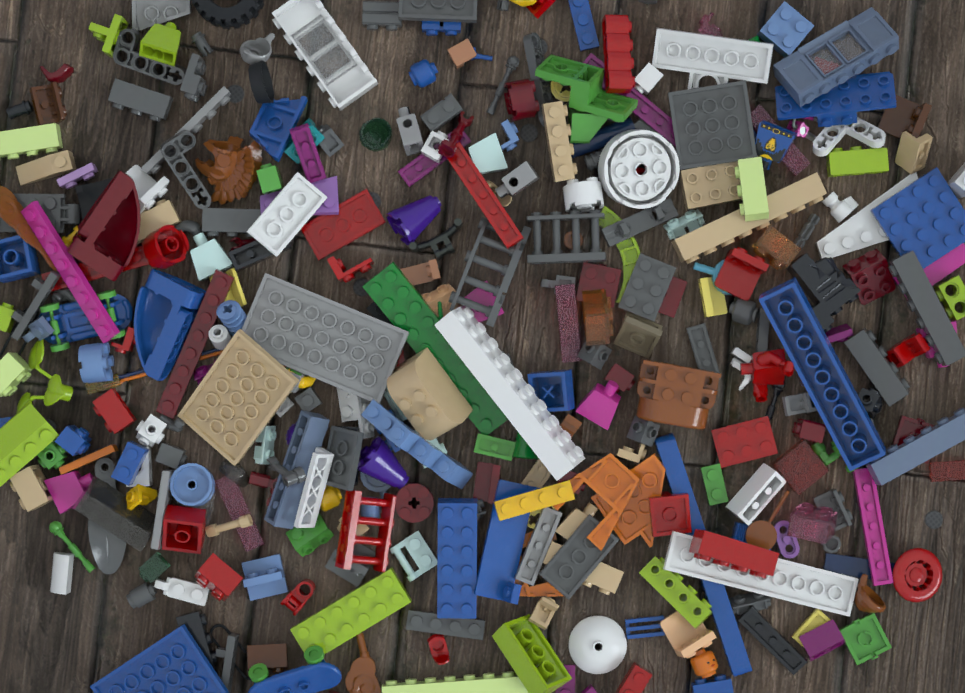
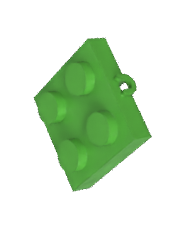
M870 613L860 619L857 618V620H853L852 623L839 629L856 665L869 659L874 660L879 657V654L892 648L875 613Z

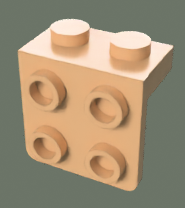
M678 611L660 621V627L675 653L682 658H691L697 653L696 650L701 647L706 648L713 643L712 640L717 638L712 630L706 629L704 623L695 629Z

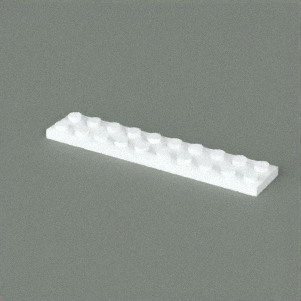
M672 531L664 562V570L850 617L858 578L778 558L773 576L767 575L766 579L749 575V570L747 573L730 569L731 565L726 567L713 564V559L704 561L694 558V553L689 552L693 536Z

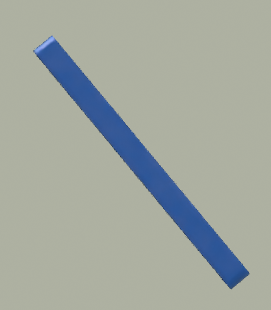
M669 433L655 438L654 442L660 461L666 468L665 476L671 493H688L692 533L685 534L693 536L695 529L705 530L675 437L673 433ZM700 579L707 601L712 606L710 610L713 612L712 616L733 677L752 671L725 586Z

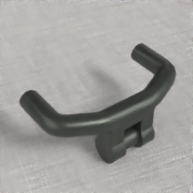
M456 218L454 225L428 241L418 244L411 242L409 248L412 252L432 248L438 261L448 253H454L455 250L449 238L462 228L463 223L461 219ZM444 242L446 246L439 250L437 245Z

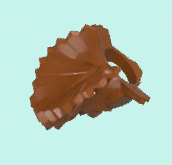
M230 136L228 141L209 139L203 143L213 153L215 162L210 159L202 162L196 158L195 163L198 170L208 177V182L211 185H216L215 192L211 196V202L219 201L222 205L227 200L232 202L235 198L240 200L248 196V192L252 189V185L258 176L256 170H260L263 159L259 144L255 140L243 148L240 145L244 139Z

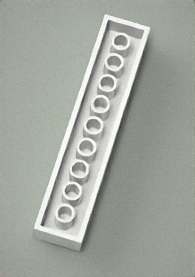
M462 305L450 311L435 324V327L556 481L586 459L583 456L582 449L572 442L570 434L561 428L558 419L550 414L545 402L535 395L533 387L524 381L522 373L513 367L510 363V358L505 353H502L498 348L497 341L487 334L485 326L476 320L473 311L469 307Z

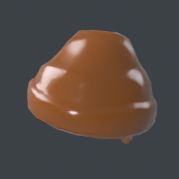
M862 574L854 597L858 610L868 613L883 612L886 609L884 601L874 590L867 586L868 575Z

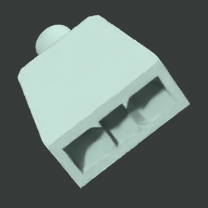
M496 133L468 147L469 157L481 174L508 170Z
M204 232L193 237L197 247L190 250L199 281H204L214 275L216 269L224 271L234 266L231 258L216 239L208 241Z

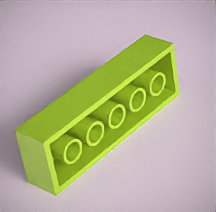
M390 567L385 572L380 573L294 625L290 630L303 652L307 648L317 645L326 654L411 603L412 599L394 569Z

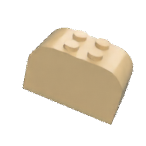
M428 348L399 364L392 375L387 378V388L391 398L418 434L426 440H434L463 423L473 411V408Z

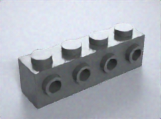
M864 327L849 337L844 343L890 407L908 395L910 392L908 388L911 386L904 377L901 379L897 373L899 369L893 361L889 362L886 357L888 353L884 347L877 345L875 342L877 338L871 329L867 330Z

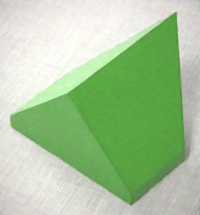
M568 109V119L571 128L570 143L589 144L590 140L608 118L597 117L592 113L579 112L575 109Z

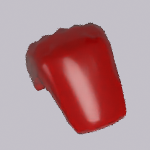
M442 634L430 636L427 641L434 662L438 665L448 663L450 656L444 636Z

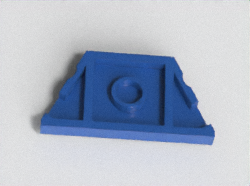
M301 96V99L297 100L281 98L280 100H274L273 103H263L249 131L250 136L277 162L280 161L291 138L289 129L296 127L308 102L306 96Z

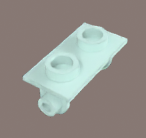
M698 209L689 210L680 218L670 219L663 227L668 232V238L675 240L686 234L685 227H688L689 232H692L702 227L705 221L703 214Z
M266 425L255 442H262L261 446H255L253 457L255 463L271 465L266 459L274 456L276 426Z

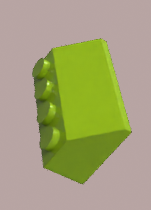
M28 403L0 428V487L59 436L57 431L31 403Z
M530 614L504 623L492 637L529 693H552L572 679L539 627L528 621Z

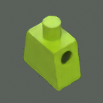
M167 22L165 26L154 24L140 42L139 56L175 67L181 38L180 30H176L177 27L172 22Z

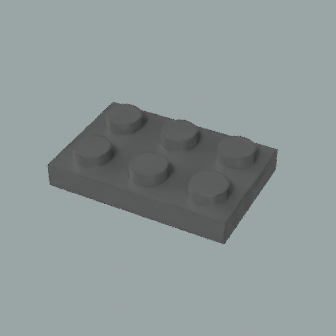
M640 253L618 308L655 322L677 268Z
M331 426L327 451L333 453L334 457L326 485L353 491L364 436L363 432Z

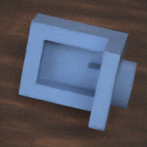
M507 119L501 123V127L509 141L500 147L502 151L506 149L508 152L517 147L516 143L519 142V138L516 133L519 131L514 122L510 123Z

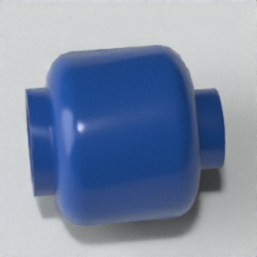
M423 59L411 65L408 74L414 86L418 85L420 88H424L436 81L435 74L438 73L434 62L429 63L427 59Z

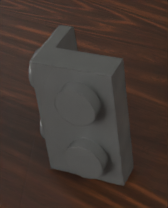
M832 488L812 498L828 534L852 525L851 520L853 516L850 510L845 509L842 503L845 502L841 491L837 492L836 489Z

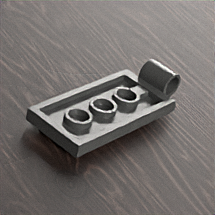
M13 193L23 208L37 200L57 233H65L64 224L80 225L81 223L80 205L65 204L66 194ZM0 217V233H17L14 228Z

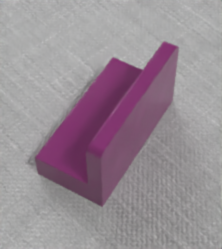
M830 620L799 637L810 661L845 644V639L834 620Z

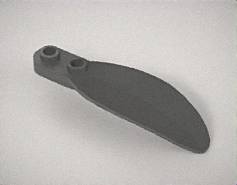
M101 458L95 464L96 490L89 507L88 535L97 566L103 573L110 575L117 571L124 557L127 542V519L122 498L116 489L115 479L111 478L115 465L111 459ZM102 464L108 465L107 471L101 469ZM104 483L109 484L108 490L102 489Z

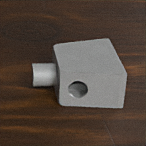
M402 107L398 109L400 117L396 120L406 155L409 156L420 153L424 144L415 114H411L409 107Z
M525 161L501 179L503 184L497 187L495 191L501 199L509 193L514 196L540 179L531 164ZM517 178L518 184L513 187L511 181Z

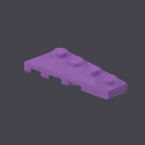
M337 176L311 183L327 196V199L313 215H339ZM282 190L260 196V215Z

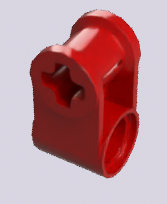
M310 579L302 580L280 604L289 608L293 612L292 615L295 616L315 592V583ZM301 585H309L310 593L302 592Z

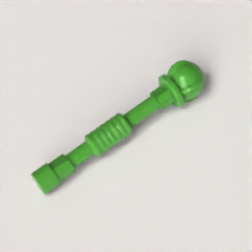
M59 521L51 522L49 525L50 532L64 540L68 545V549L75 557L81 560L89 573L94 570L93 564L86 560L75 543H72L63 532L62 524Z

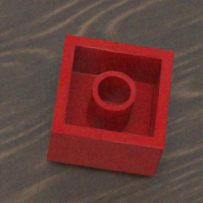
M167 504L163 518L162 550L201 554L205 540L206 509Z
M214 553L199 568L195 575V578H197L196 582L202 588L207 587L212 591L211 595L218 601L223 600L224 602L243 579Z

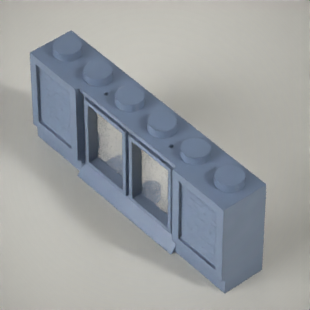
M871 7L849 21L846 20L798 48V51L773 65L774 76L801 107L811 103L818 96L828 93L835 86L845 83L852 76L860 74L867 67L877 64L884 57L894 54L899 49V36L880 14Z

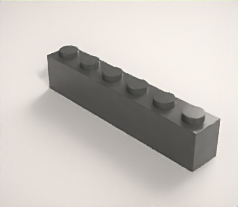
M908 251L889 261V271L893 277L897 278L899 282L897 286L900 292L906 295L908 308L911 312H915L917 316L915 320L918 327L924 329L927 335L925 339L927 344L933 347L937 363L942 364V366H948L965 357V349L914 251Z

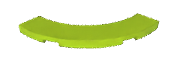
M604 206L601 213L605 214V219H599V226L603 229L622 219ZM634 237L616 244L623 264V282L616 300L618 304L621 301L640 255V250Z

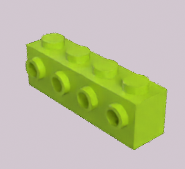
M655 556L639 573L697 629L713 613L710 610L712 606L704 598L700 601L695 596L698 592L690 584L686 587L681 582L684 578L679 573L664 570L665 560L662 557L658 559Z

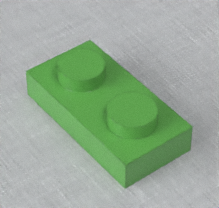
M478 433L474 452L512 461L516 442Z
M720 463L700 467L709 506L728 502Z

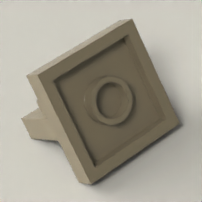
M627 311L613 344L649 359L662 335L663 326Z

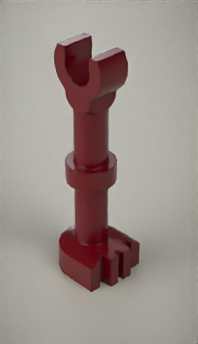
M462 111L460 113L458 126L451 132L449 141L445 139L441 141L438 147L439 154L448 158L455 155L457 151L455 145L463 137L464 129L472 124L474 116L466 119L463 117L465 112Z

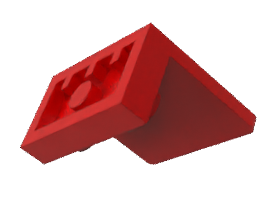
M332 256L327 259L337 279L345 283L356 278L354 274L360 271L363 274L371 270V265L374 264L373 260L369 258L344 272L346 267L340 258L336 259Z

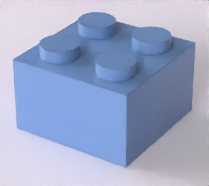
M784 1L757 33V36L759 35L766 43L774 44L773 49L786 58L791 55L814 25Z

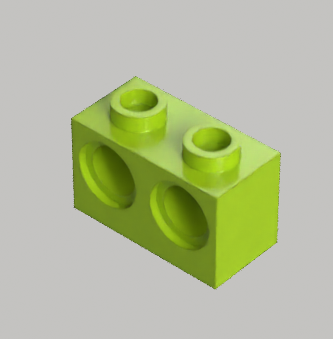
M954 276L934 287L939 301H942L945 306L944 310L948 318L952 319V321L963 318L965 316V285L960 276ZM948 285H950L953 288V294L951 296L947 295L945 292V289ZM957 302L961 303L963 307L960 313L955 311V304Z

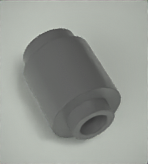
M145 582L129 591L126 598L133 609L136 607L140 608L156 599L155 594H157V591L153 584Z

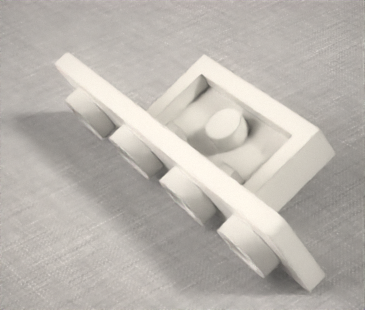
M337 388L342 422L358 420L359 431L364 433L363 439L374 437V425L361 415L370 402Z

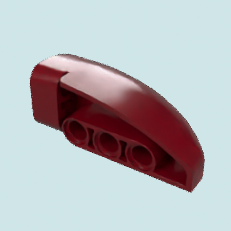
M122 170L116 173L78 226V232H76L67 246L69 254L114 282L125 266L129 264L140 233V204L136 186L131 176Z

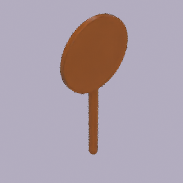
M788 490L784 493L768 521L758 520L749 525L745 535L748 544L767 550L775 545L777 532L771 522L787 498Z

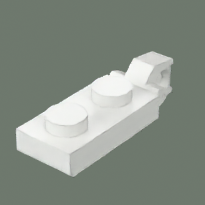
M167 577L166 581L157 579L154 585L155 588L164 590L163 594L168 597L201 606L206 605L210 590L207 587L202 588L198 583L176 577Z

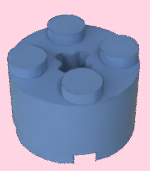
M109 342L104 344H85L79 347L78 362H81L82 369H79L83 383L113 381L111 366H114V356L109 354Z

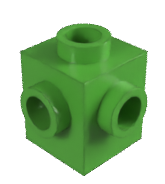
M55 440L37 454L39 457L38 462L43 468L58 469L65 463L64 459L68 457L65 453L66 450L54 442Z

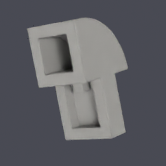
M808 392L782 397L785 416L817 411Z

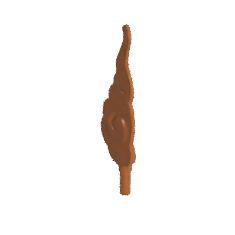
M0 186V217L14 228L26 243L36 248L48 265L58 272L22 215L23 206L9 189Z
M363 632L356 635L360 653L359 657L352 662L350 671L346 676V688L349 693H382L379 681L375 675V662L369 656Z

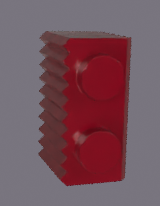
M797 419V422L794 421L791 433H794L793 436L795 438L820 444L823 441L826 426L805 419Z

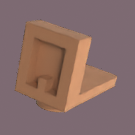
M436 259L400 269L413 286L441 279Z

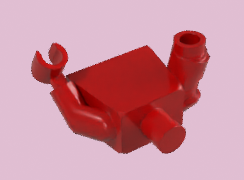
M784 349L756 352L752 354L751 363H740L741 375H752V383H754L753 396L756 402H765L767 400V384L783 385L785 375L791 377L794 372V364L791 361H786Z

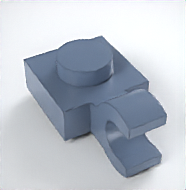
M41 316L28 325L30 330L22 338L26 343L35 337L41 341L55 330Z

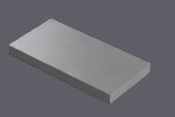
M174 469L162 471L151 549L159 550L162 548L163 518L167 504L171 505L170 478L175 471Z

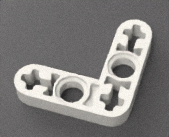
M857 117V123L825 127L813 141V153L820 157L828 155L845 134L872 148H881L885 144L886 134L882 129ZM863 127L865 131L857 132L855 128ZM835 131L838 135L831 137L827 133Z

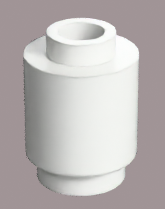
M215 325L209 330L208 335L214 347L218 350H224L232 339L226 327Z

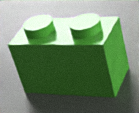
M271 163L260 166V170H256L264 195L280 191L284 188L280 171L275 165L273 166Z

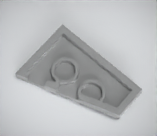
M132 0V28L138 31L152 27L154 24H161L191 14V0Z

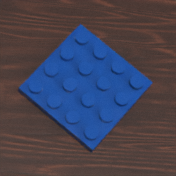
M937 167L870 210L898 255L901 256L913 250L923 269L965 242V210Z

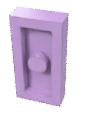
M89 163L57 179V182L61 188L71 189L77 185L78 181L82 179L86 181L95 176L94 173L98 172L95 164Z

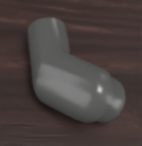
M163 414L159 418L167 424V429L175 432H181L183 430L182 427L185 425V422L179 418L175 422Z

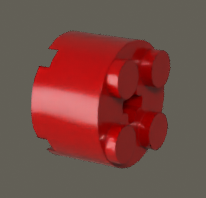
M165 225L143 239V251L151 267L166 269L185 259L186 253L189 251V242L182 230H177L173 225Z

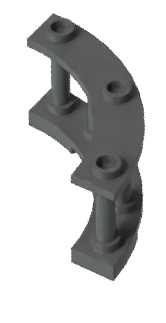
M481 217L478 225L480 232L472 251L468 250L464 259L467 265L457 291H452L448 302L452 303L450 311L454 310L456 303L486 314L485 316L489 317L486 325L494 327L506 296L502 293H507L532 228L524 226L522 232H520L524 239L518 242L516 246L513 245L506 249L503 243L483 236L486 229L493 232L495 230L487 218ZM482 243L508 253V256L512 257L509 265H501L475 255L479 244ZM472 262L500 272L504 276L501 286H494L468 276L467 274ZM464 283L493 293V296L496 297L494 305H489L488 307L459 296Z

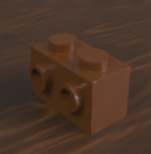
M287 644L247 645L248 671L253 665L263 663L267 666L268 670H272V673L284 672V669H288Z

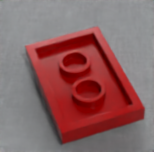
M768 415L711 430L721 468L778 454Z

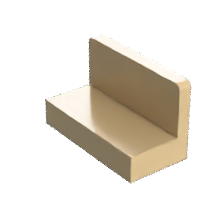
M904 131L901 135L895 163L910 174L925 168L933 137L926 133L915 138L907 131Z

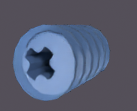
M234 300L225 301L216 310L217 316L232 337L237 330H242L247 315L238 302Z

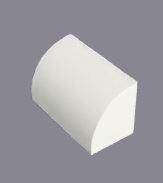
M54 552L50 592L64 595L71 592L73 553Z

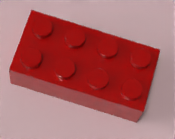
M695 529L689 549L690 553H694V558L704 561L713 559V564L726 567L731 565L730 569L747 573L749 570V575L765 579L767 575H774L779 557L777 552Z

